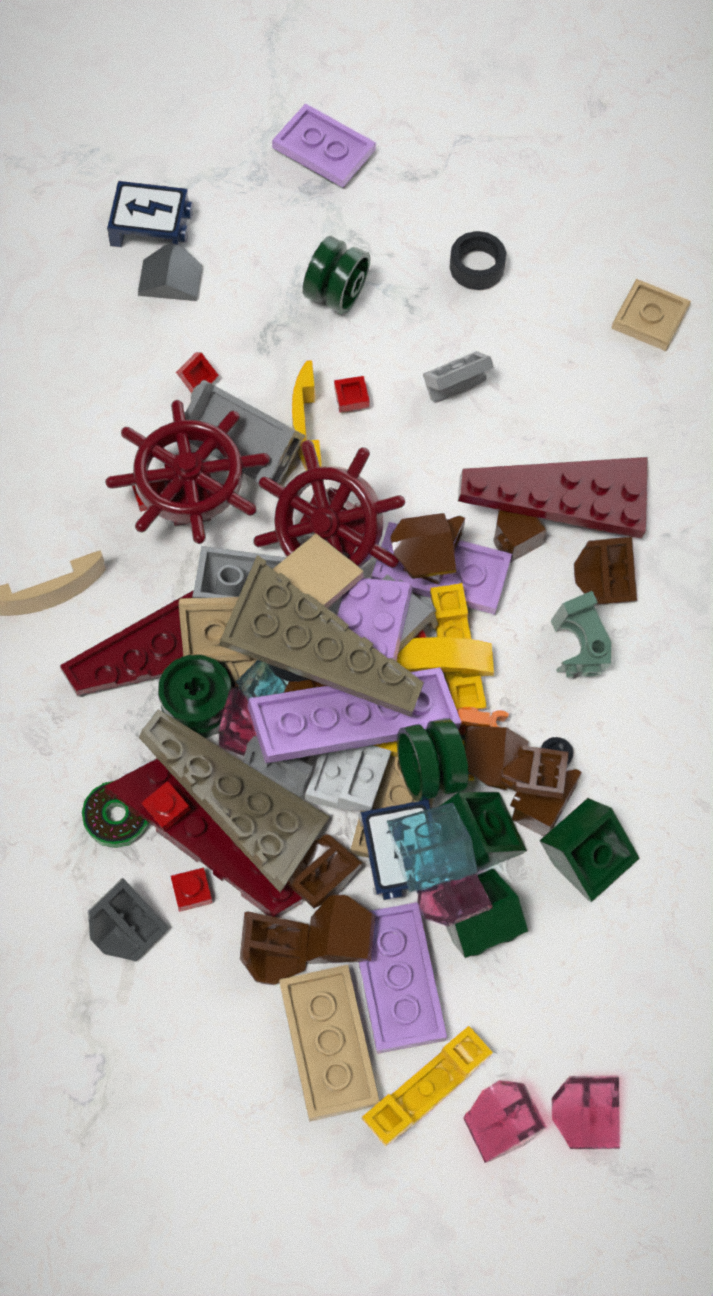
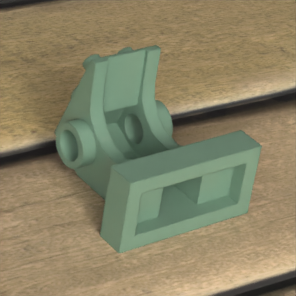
M592 591L562 603L550 620L555 632L566 629L574 633L579 640L580 653L563 661L562 665L556 669L557 672H566L567 678L574 677V674L582 672V676L586 677L599 676L611 665V640L595 609V605L598 602Z

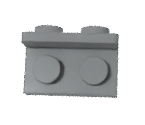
M475 351L423 373L430 399L437 402L486 381L485 371L494 368L491 356Z

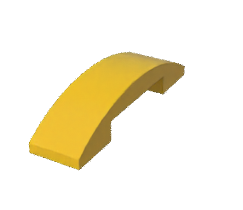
M307 360L302 366L292 395V428L305 435L303 441L307 440L304 403H315L312 360ZM319 439L310 440L314 444L319 465L322 467ZM300 444L297 453L305 470H307Z
M463 584L430 588L431 603L436 609L435 616L438 622V626L435 628L436 636L471 639ZM443 672L456 710L463 707H475L478 710L487 708L481 676L461 677V672Z
M449 637L413 638L398 653L396 662L409 672L441 668L442 672H461V677L494 676L492 643L479 640Z
M467 1026L446 1044L436 1057L395 1092L384 1097L364 1114L361 1119L386 1147L442 1102L477 1070L493 1052L472 1028Z

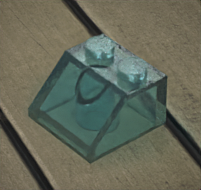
M453 802L387 821L401 873L410 892L426 890L437 884L451 880H461L466 876L478 873L471 837Z

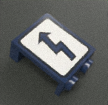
M118 181L107 226L110 246L122 247L125 234L172 239V244L180 246L182 243H187L188 225H186L187 219H192L193 201H189L188 189Z
M428 799L364 811L358 814L360 826L363 827L375 887L372 888L374 895L382 894L383 900L403 897V889L416 887L417 894L437 890L436 883L444 882Z

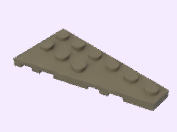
M259 555L256 556L220 639V646L409 717L412 716L424 682L393 658L388 659L373 647L374 644L367 638H361L349 629V625L315 598L309 594H304L292 585L289 578L282 573L278 574L266 565V561Z
M158 709L142 729L139 739L281 893L327 823L329 816Z

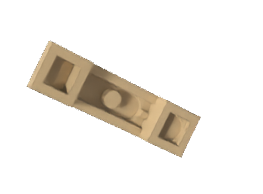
M101 550L71 560L73 572L24 590L12 593L8 583L1 585L0 616L23 615L43 611L62 604L82 593L106 571Z

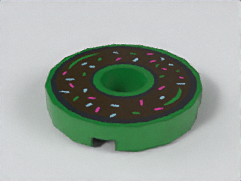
M110 781L102 783L90 792L84 801L81 813L86 831L97 843L102 846L118 848L135 842L136 838L146 831L149 822L141 816L136 817L128 811V806L116 797L113 799L104 792L105 786L113 782ZM114 807L123 808L126 811L125 816L120 821H111L107 818V813L110 809Z

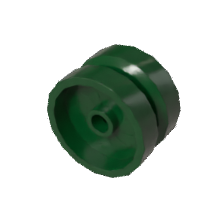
M333 236L326 237L320 243L309 262L302 286L304 297L316 303H322L326 300V305L329 309L340 314L347 313L359 297L370 268L371 256L369 252L358 247H351L347 250V245L344 241Z
M186 655L174 660L164 669L158 682L161 711L204 738L218 734L229 723L233 713L232 685L226 669L217 660L204 655Z
M450 718L429 721L426 729L420 724L399 729L397 733V753L405 785L415 801L435 798L439 789L444 794L461 792L466 789L468 785V762L460 733Z

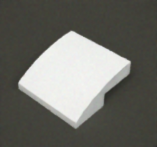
M370 745L320 754L305 793V800L340 809L371 810L391 751Z

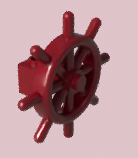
M174 400L171 403L173 422L159 427L147 437L130 427L122 428L121 436L138 447L133 463V473L109 476L106 478L105 484L110 489L136 486L141 501L148 508L135 523V529L138 532H145L159 516L173 521L174 526L190 524L193 541L197 544H202L206 539L203 522L212 521L211 518L222 513L230 505L248 516L256 513V506L238 495L243 480L242 469L265 466L269 464L270 456L267 453L240 456L236 444L228 435L229 431L239 421L240 416L237 411H230L216 427L203 421L186 420L183 403L180 400ZM189 440L202 441L203 444L196 452H191ZM177 442L179 454L174 455L164 449V447ZM215 448L225 457V459L204 462ZM154 457L164 463L165 468L148 470ZM229 471L224 485L211 478L213 473ZM167 481V486L160 495L149 484Z
M305 440L301 444V449L307 467L306 471L293 478L286 487L268 477L260 478L259 486L278 498L274 517L275 530L255 536L253 543L256 547L261 548L279 543L284 554L288 557L301 546L297 537L316 533L343 555V551L351 555L348 559L359 568L369 561L371 557L376 558L391 568L398 566L399 560L394 554L379 546L383 532V513L402 508L405 505V498L401 495H396L379 500L373 488L360 476L370 456L367 448L361 447L358 449L348 469L338 466L320 467L313 442ZM324 480H332L341 484L338 489L333 487L326 489ZM312 485L314 495L309 503L301 498L300 495L307 487ZM351 491L356 495L361 504L355 503L354 505L347 501ZM294 509L304 514L300 523L293 525Z

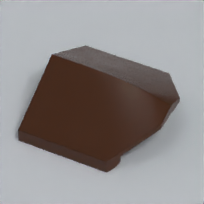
M445 513L400 520L390 536L393 554L405 567L412 579L456 573L452 532Z
M632 537L587 541L573 564L575 584L584 594L592 591L598 602L597 604L637 601Z
M467 726L465 728L464 748L468 762V774L473 775L487 786L503 790L510 789L501 783L503 768L518 754V750L523 745L528 746L529 741L507 727Z
M523 745L518 750V754L503 768L501 783L515 792L563 799L569 752Z
M330 834L321 836V839L314 841L287 882V885L312 908H316L322 905L329 896L339 895L361 868L362 862Z
M348 895L329 896L311 916L306 963L371 961L375 915Z
M249 911L244 912L240 960L255 982L276 985L280 979L289 978L305 971L309 924Z

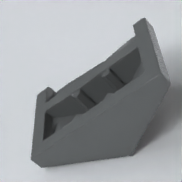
M166 244L143 260L138 296L197 301L202 264L183 246Z
M121 878L88 910L90 940L105 955L137 961L169 929L167 924L124 878Z

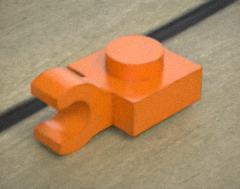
M475 707L458 708L457 713L461 720L458 731L460 735H465V728L467 726L499 727L496 721L504 722L509 717V713L497 710L490 716V713L481 712Z

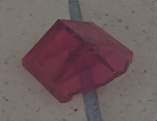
M236 686L229 690L219 727V746L245 756L247 744L253 736L257 737L247 706L250 697L239 686Z
M465 850L421 868L417 903L425 919L449 927L492 909V904Z
M618 1075L569 1076L551 1097L552 1121L570 1149H620Z
M499 1080L482 1090L470 1111H467L463 1117L484 1163L491 1162L525 1146L547 1128L525 1083Z

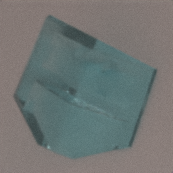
M257 660L236 680L248 701L249 698L283 693L287 686L283 679L275 676L270 670L268 663Z

